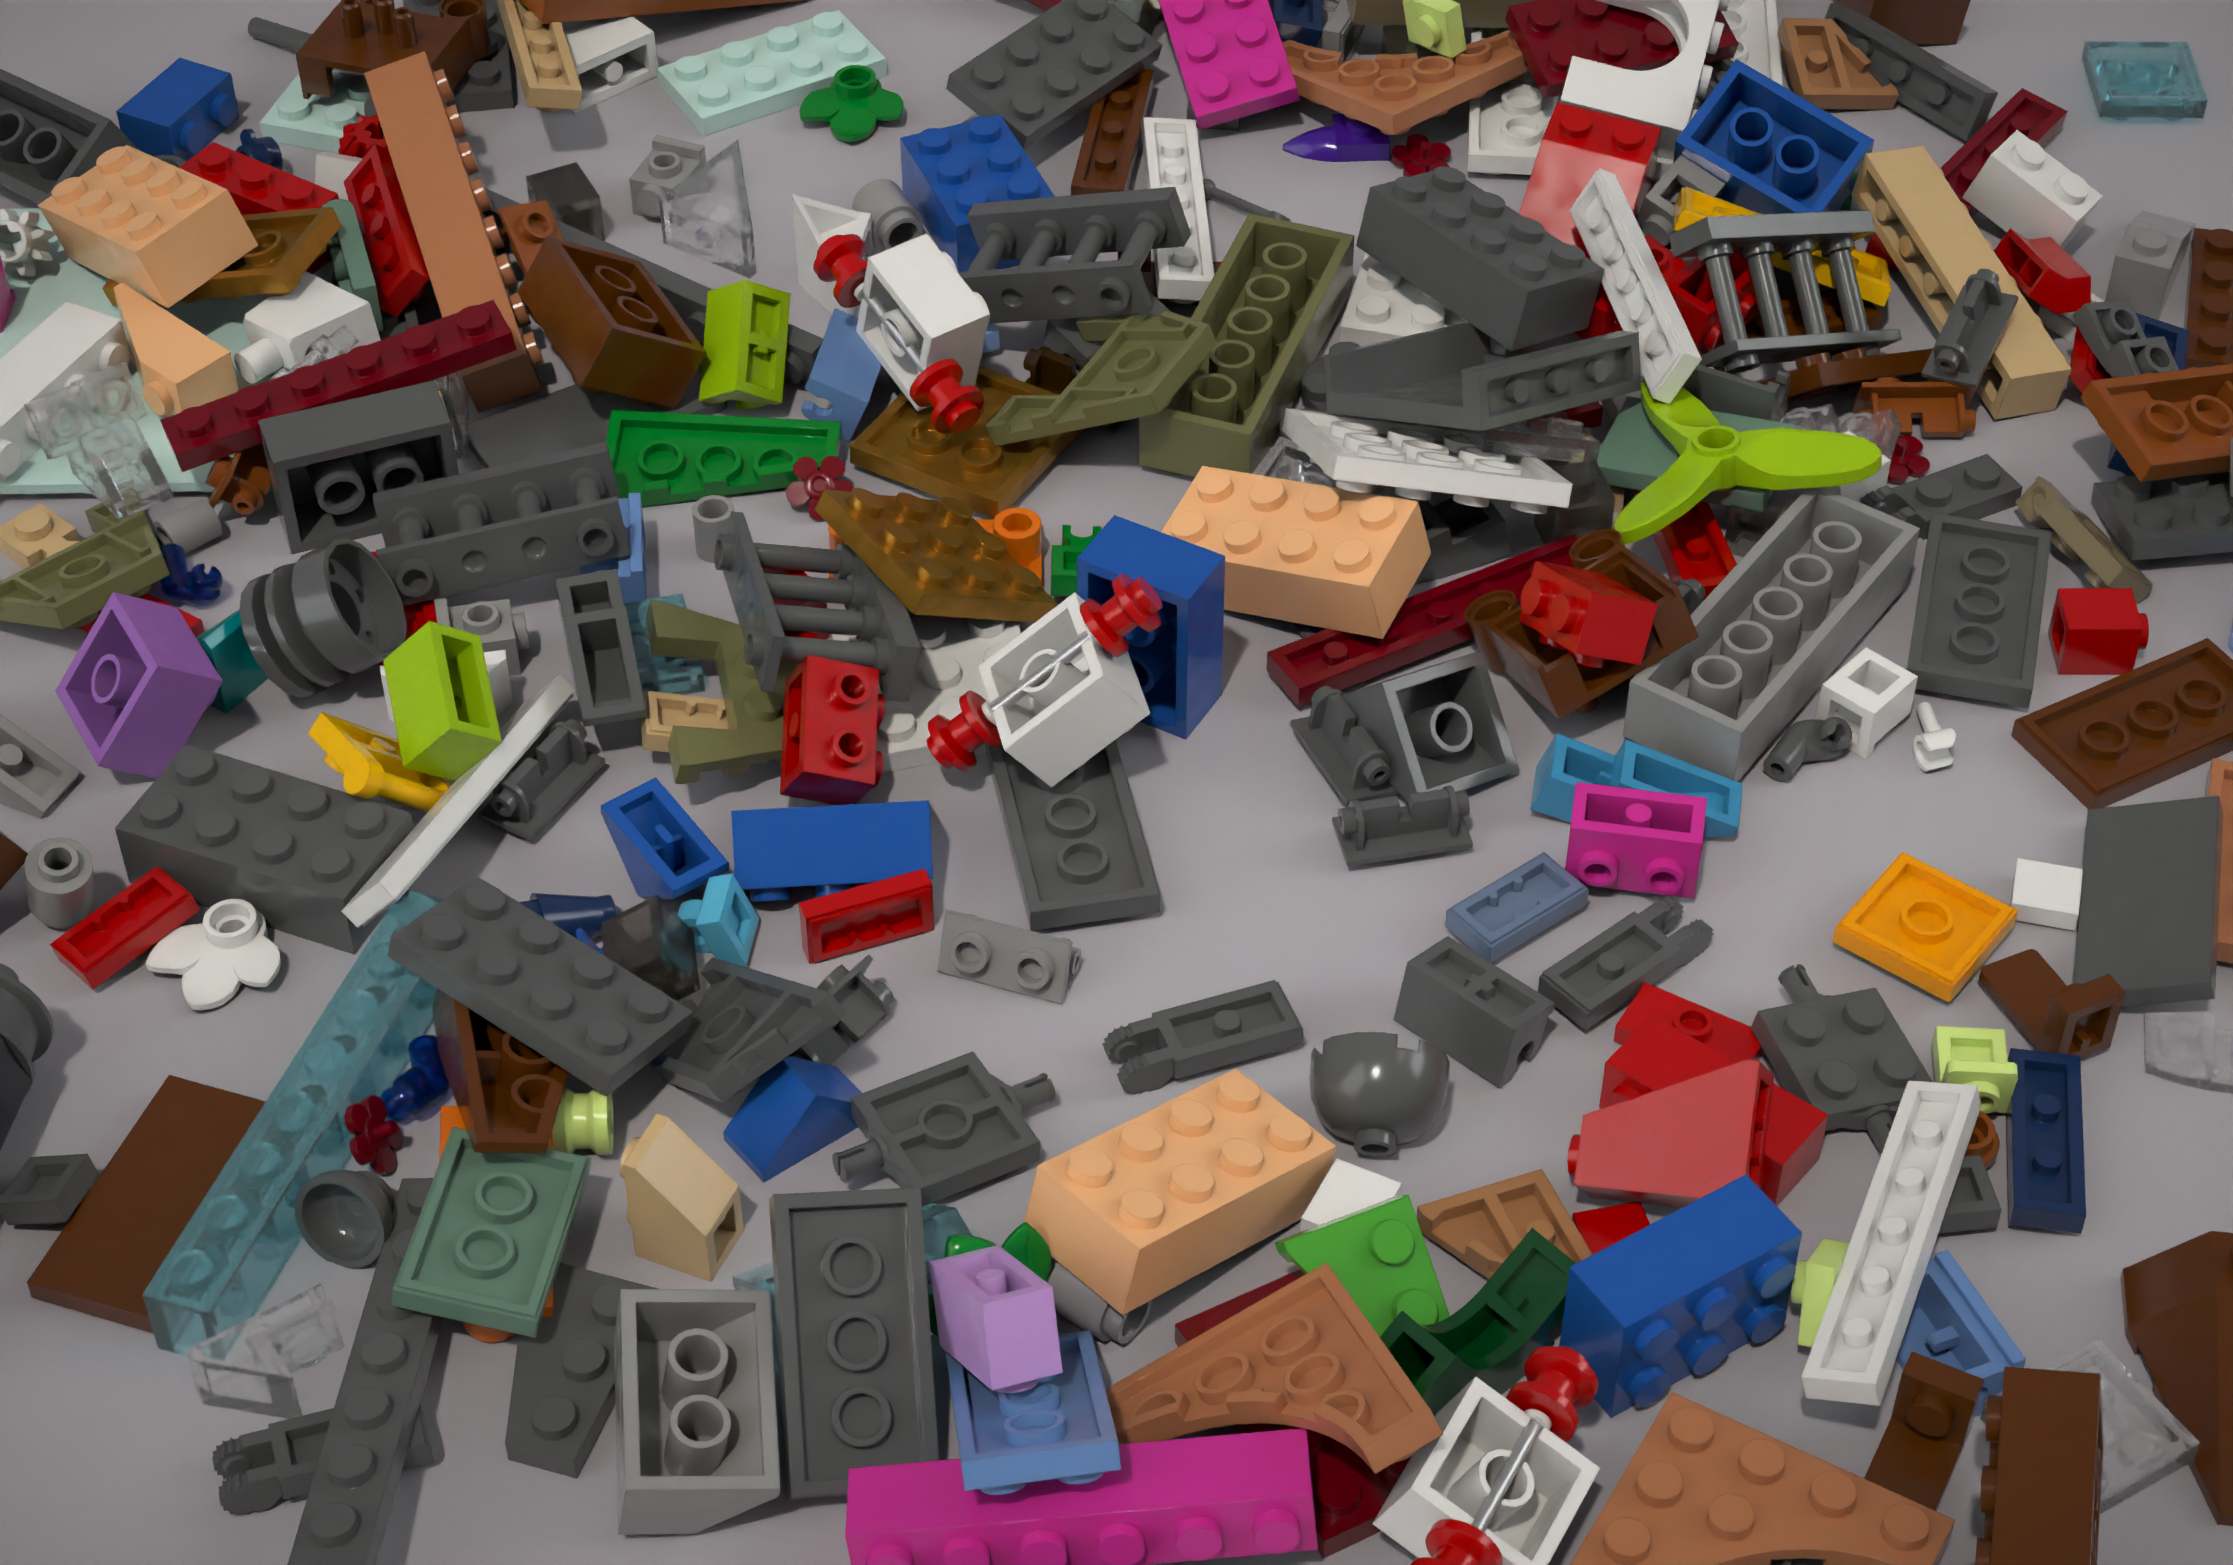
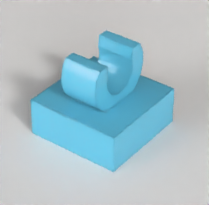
M731 873L709 877L703 900L693 899L683 902L680 905L675 925L678 929L696 927L694 928L689 945L692 952H712L717 959L747 966L759 916L734 874Z

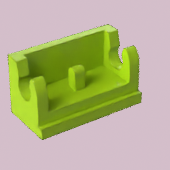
M745 279L708 291L703 343L706 355L702 360L699 401L717 404L728 400H736L735 409L749 410L769 404L778 405L782 403L791 293Z

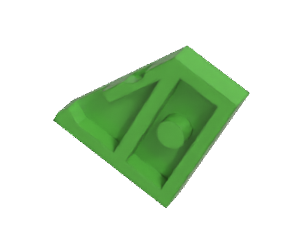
M1409 1195L1392 1197L1275 1242L1278 1253L1287 1262H1294L1304 1274L1327 1262L1379 1337L1401 1311H1404L1414 1321L1422 1325L1434 1324L1450 1316Z

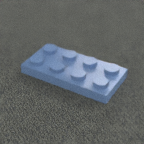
M1091 1330L1058 1334L1063 1373L1040 1378L1035 1387L1018 1393L992 1391L946 1351L964 1491L980 1489L986 1494L1004 1495L1021 1490L1029 1482L1058 1479L1066 1484H1084L1099 1479L1103 1476L1104 1472L1121 1470L1118 1438Z

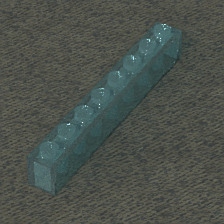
M407 890L389 908L145 1289L142 1296L159 1349L224 1367L303 1237L296 1222V1196L304 1183L321 1173L331 1170H344L352 1157L349 1142L355 1135H352L345 1126L344 1115L346 1108L349 1105L361 1103L364 1097L370 1095L380 1097L385 1103L434 1023L432 1008L437 988L387 955L391 935L444 900L443 898Z

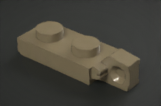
M2038 476L2021 498L2015 501L2027 521L2040 529L2053 528L2055 532L2051 536V542L2073 561L2081 558L2090 567L2084 573V576L2094 587L2132 588L2135 602L2139 603L2153 589L2151 587L2153 583L2086 514L2077 510L2051 482Z

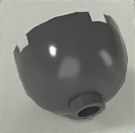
M1354 1032L1325 1039L1323 1041L1322 1054L1315 1047L1311 1052L1309 1077L1311 1099L1323 1125L1341 1139L1354 1143L1355 1151L1369 1156L1391 1155L1396 1152V1146L1416 1141L1431 1130L1445 1107L1450 1062L1446 1052L1434 1044L1420 1039L1418 1052L1398 1048V1034L1385 1032Z

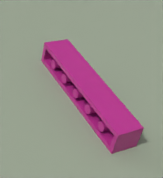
M1299 1428L1119 1444L1121 1470L1104 1472L1103 1476L1099 1479L1084 1484H1066L1058 1479L1029 1482L1021 1490L1004 1495H990L983 1493L980 1489L964 1491L960 1459L849 1468L845 1538L851 1565H1150L1318 1550L1307 1429Z

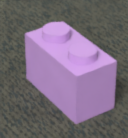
M999 1245L929 1262L939 1345L989 1389L1001 1393L1023 1392L1035 1387L1040 1378L1063 1373L1053 1287Z

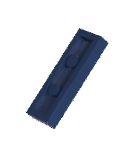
M2010 1048L2008 1062L2017 1064L2018 1080L2007 1109L2009 1225L2081 1234L2086 1218L2080 1056Z

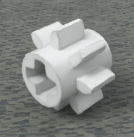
M0 209L2 220L0 221V256L5 274L11 275L17 268L21 276H35L34 264L42 260H53L51 254L48 253V240L55 235L54 231L42 230L37 226L39 221V213L25 210L19 218L15 210ZM21 236H22V242H20V243H18L17 245H15V250H14V245H13V244H14V243H17L18 241H20V240H21Z

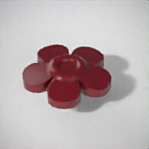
M1413 134L1407 138L1406 146L1397 145L1393 148L1391 159L1394 164L1404 167V176L1411 177L1434 171L1437 167H1449L1447 162L1451 157V149L1441 142L1431 145L1426 136Z
M1886 430L1873 434L1871 442L1876 444L1882 451V454L1891 460L1887 481L1903 484L1908 476L1921 478L1927 474L1930 462L1925 457L1920 456L1923 444L1916 437L1905 435L1896 439L1894 434Z
M805 456L797 460L793 465V473L799 481L792 482L786 489V497L791 506L796 508L803 507L809 502V516L815 521H825L815 511L824 489L848 492L854 489L848 481L839 480L846 471L844 462L836 456H827L822 460L819 471L818 465L813 458Z
M376 1095L364 1097L361 1103H355L346 1108L344 1115L345 1126L352 1135H355V1137L351 1138L349 1147L356 1162L361 1166L370 1164L377 1174L384 1175L394 1171L396 1168V1158L392 1150L401 1147L402 1133L395 1121L389 1120L385 1122L387 1111L383 1100Z

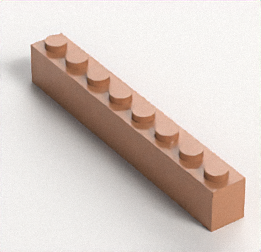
M424 51L365 72L364 75L442 318L460 312L466 307L479 305L494 299L514 338L517 350L460 371L478 413L542 390L535 367L545 364L533 331L527 334L523 333L522 327L530 325L531 321L519 293L511 295L508 289L517 286L518 282L507 254L497 256L496 250L505 247L494 216L484 217L483 212L492 209L481 178L471 179L470 175L480 171L469 142L459 143L458 138L466 136L467 132L456 104L449 107L446 105V102L454 100L455 97L444 69L433 71Z

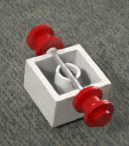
M927 233L870 256L866 261L863 260L866 254V245L858 235H835L828 238L817 251L813 270L820 280L824 282H837L833 290V296L840 306L852 308L860 305L856 332L917 412L933 406L934 410L932 411L930 422L937 432L942 434L953 432L957 434L971 428L978 421L981 415L980 410L984 403V396L975 387L987 326L990 320V313L983 297L977 292H972L958 274L952 258L946 252H941Z
M1120 574L1112 581L1115 595L1104 604H1100L1093 599L1085 601L1074 592L978 666L988 701L978 693L970 690L959 698L962 712L952 720L939 714L929 720L928 730L930 737L927 738L926 742L934 758L947 769H951L954 766L962 772H968L977 764L974 750L984 743L994 748H1000L1003 745L1004 751L1050 787H1053L1074 770L1083 766L1086 761L1122 734L1131 730L1138 722L1148 716L1150 711L1128 653L1129 646L1126 635L1138 626L1148 632H1153L1161 625L1158 611L1163 608V604L1153 587L1142 577L1132 580L1129 576Z
M1564 1346L1538 1347L1531 1352L1524 1366L1527 1381L1513 1385L1506 1398L1475 1376L1436 1414L1435 1419L1443 1435L1421 1447L1411 1457L1372 1523L1418 1557L1410 1565L1549 1564L1600 1467L1566 1443L1573 1437L1579 1426V1416L1576 1409L1588 1406L1599 1389L1598 1378L1583 1355Z

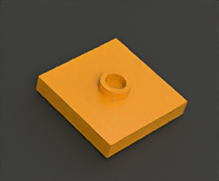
M1902 852L1836 925L1833 943L1950 1003L2015 926L2018 910Z

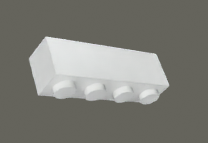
M66 301L0 359V484L132 365L122 319Z

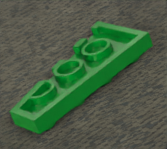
M612 410L606 441L620 498H629L628 493H640L642 507L697 500L710 495L727 496L788 487L792 482L799 481L793 473V465L800 458L805 456L813 458L818 465L819 471L822 460L827 456L839 458L843 435L841 421Z

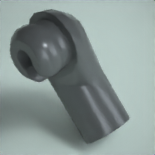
M1835 716L1829 717L1826 720L1810 719L1795 722L1786 730L1764 760V770L1773 780L1778 782L1788 781L1801 763L1832 760L1840 756L1851 743L1852 730L1845 720Z

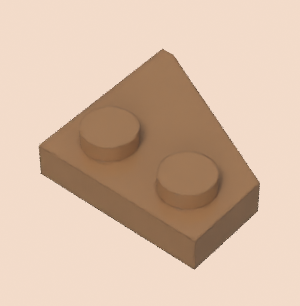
M1782 19L1777 34L1795 94L1821 109L1893 110L1899 97L1898 90L1892 83L1884 87L1879 84L1868 72L1872 62L1859 48L1853 46L1848 41L1847 35L1832 19Z
M1543 1169L1417 1206V1220L1421 1232L1487 1279L1492 1277L1531 1228L1535 1229L1575 1263L1593 1255Z

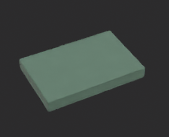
M1627 396L1591 464L1592 482L1642 491L1665 473L1680 456L1674 446L1649 419L1642 405L1641 398ZM1710 410L1721 425L1731 427L1739 432L1781 427L1797 429L1795 424ZM1737 485L1725 491H1712L1701 501L1763 512L1773 490Z
M452 1127L393 1286L391 1306L536 1338L590 1174L591 1158L547 1148L546 1154L477 1153L473 1150L467 1130Z

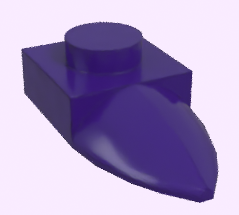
M1333 114L1331 126L1316 128L1300 134L1284 143L1282 149L1302 158L1325 162L1387 161L1390 156L1389 135L1382 133L1376 127L1359 120L1346 118L1344 114Z

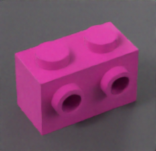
M1576 782L1565 870L1583 885L1694 899L1703 846L1707 798Z

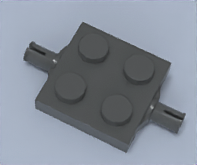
M1797 964L1796 968L1792 965L1781 972L1778 980L1785 988L1793 1004L1759 1010L1751 1029L1785 1089L1828 1114L1825 1131L1838 1128L1868 1131L1882 1154L1907 1082L1933 1081L1876 987L1834 996H1824L1817 992L1803 965Z
M972 1051L851 1097V1117L868 1142L839 1153H834L832 1160L838 1176L840 1175V1180L846 1182L850 1178L879 1167L891 1175L900 1188L921 1187L922 1207L1039 1161L1040 1141L1023 1119L1022 1111L1055 1100L1054 1085L1050 1078L1047 1079L1048 1075L1046 1073H1041L1039 1076L1013 1086L1007 1085L990 1074Z

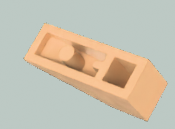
M124 283L113 287L126 340L143 386V397L153 412L160 416L170 417L187 408L201 406L239 391L231 351Z

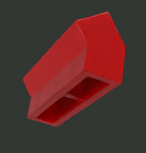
M2010 228L1995 248V254L2024 293L2055 314L2076 312L2085 303H2091V276L2051 237L2027 239Z

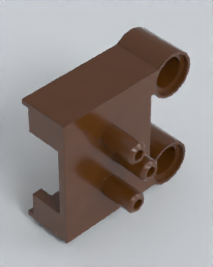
M341 0L296 53L303 98L309 99L312 94L332 97L335 93L332 74L334 68L364 74L365 72L424 51L433 71L444 69L453 90L473 63L486 57L491 51L485 1L442 0L439 4L440 17L416 13L407 7L395 9L394 0Z
M1600 529L1582 536L1570 547L1569 557L1574 568L1600 572L1658 604L1641 665L1605 659L1603 668L1590 667L1576 663L1573 657L1568 654V650L1554 648L1539 642L1540 632L1519 620L1522 609L1514 592L1509 590L1488 592L1476 598L1465 609L1464 617L1479 650H1482L1488 669L1506 672L1558 719L1574 710L1585 714L1592 712L1599 704L1598 696L1699 637L1678 586L1627 549L1620 533L1614 529Z

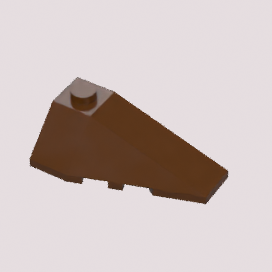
M437 988L432 1013L439 1057L474 1152L546 1154L569 1072Z
M2209 1231L2124 1268L2120 1280L2125 1336L2134 1354H2142L2155 1381L2152 1388L2153 1394L2161 1410H2169L2184 1440L2182 1453L2217 1525L2233 1526V1233Z

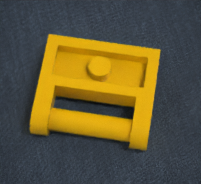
M320 712L308 732L315 742L327 753L324 757L325 763L344 775L343 787L351 795L363 799H371L374 796H378L426 812L427 814L453 784L451 780L403 768L398 739L322 712Z

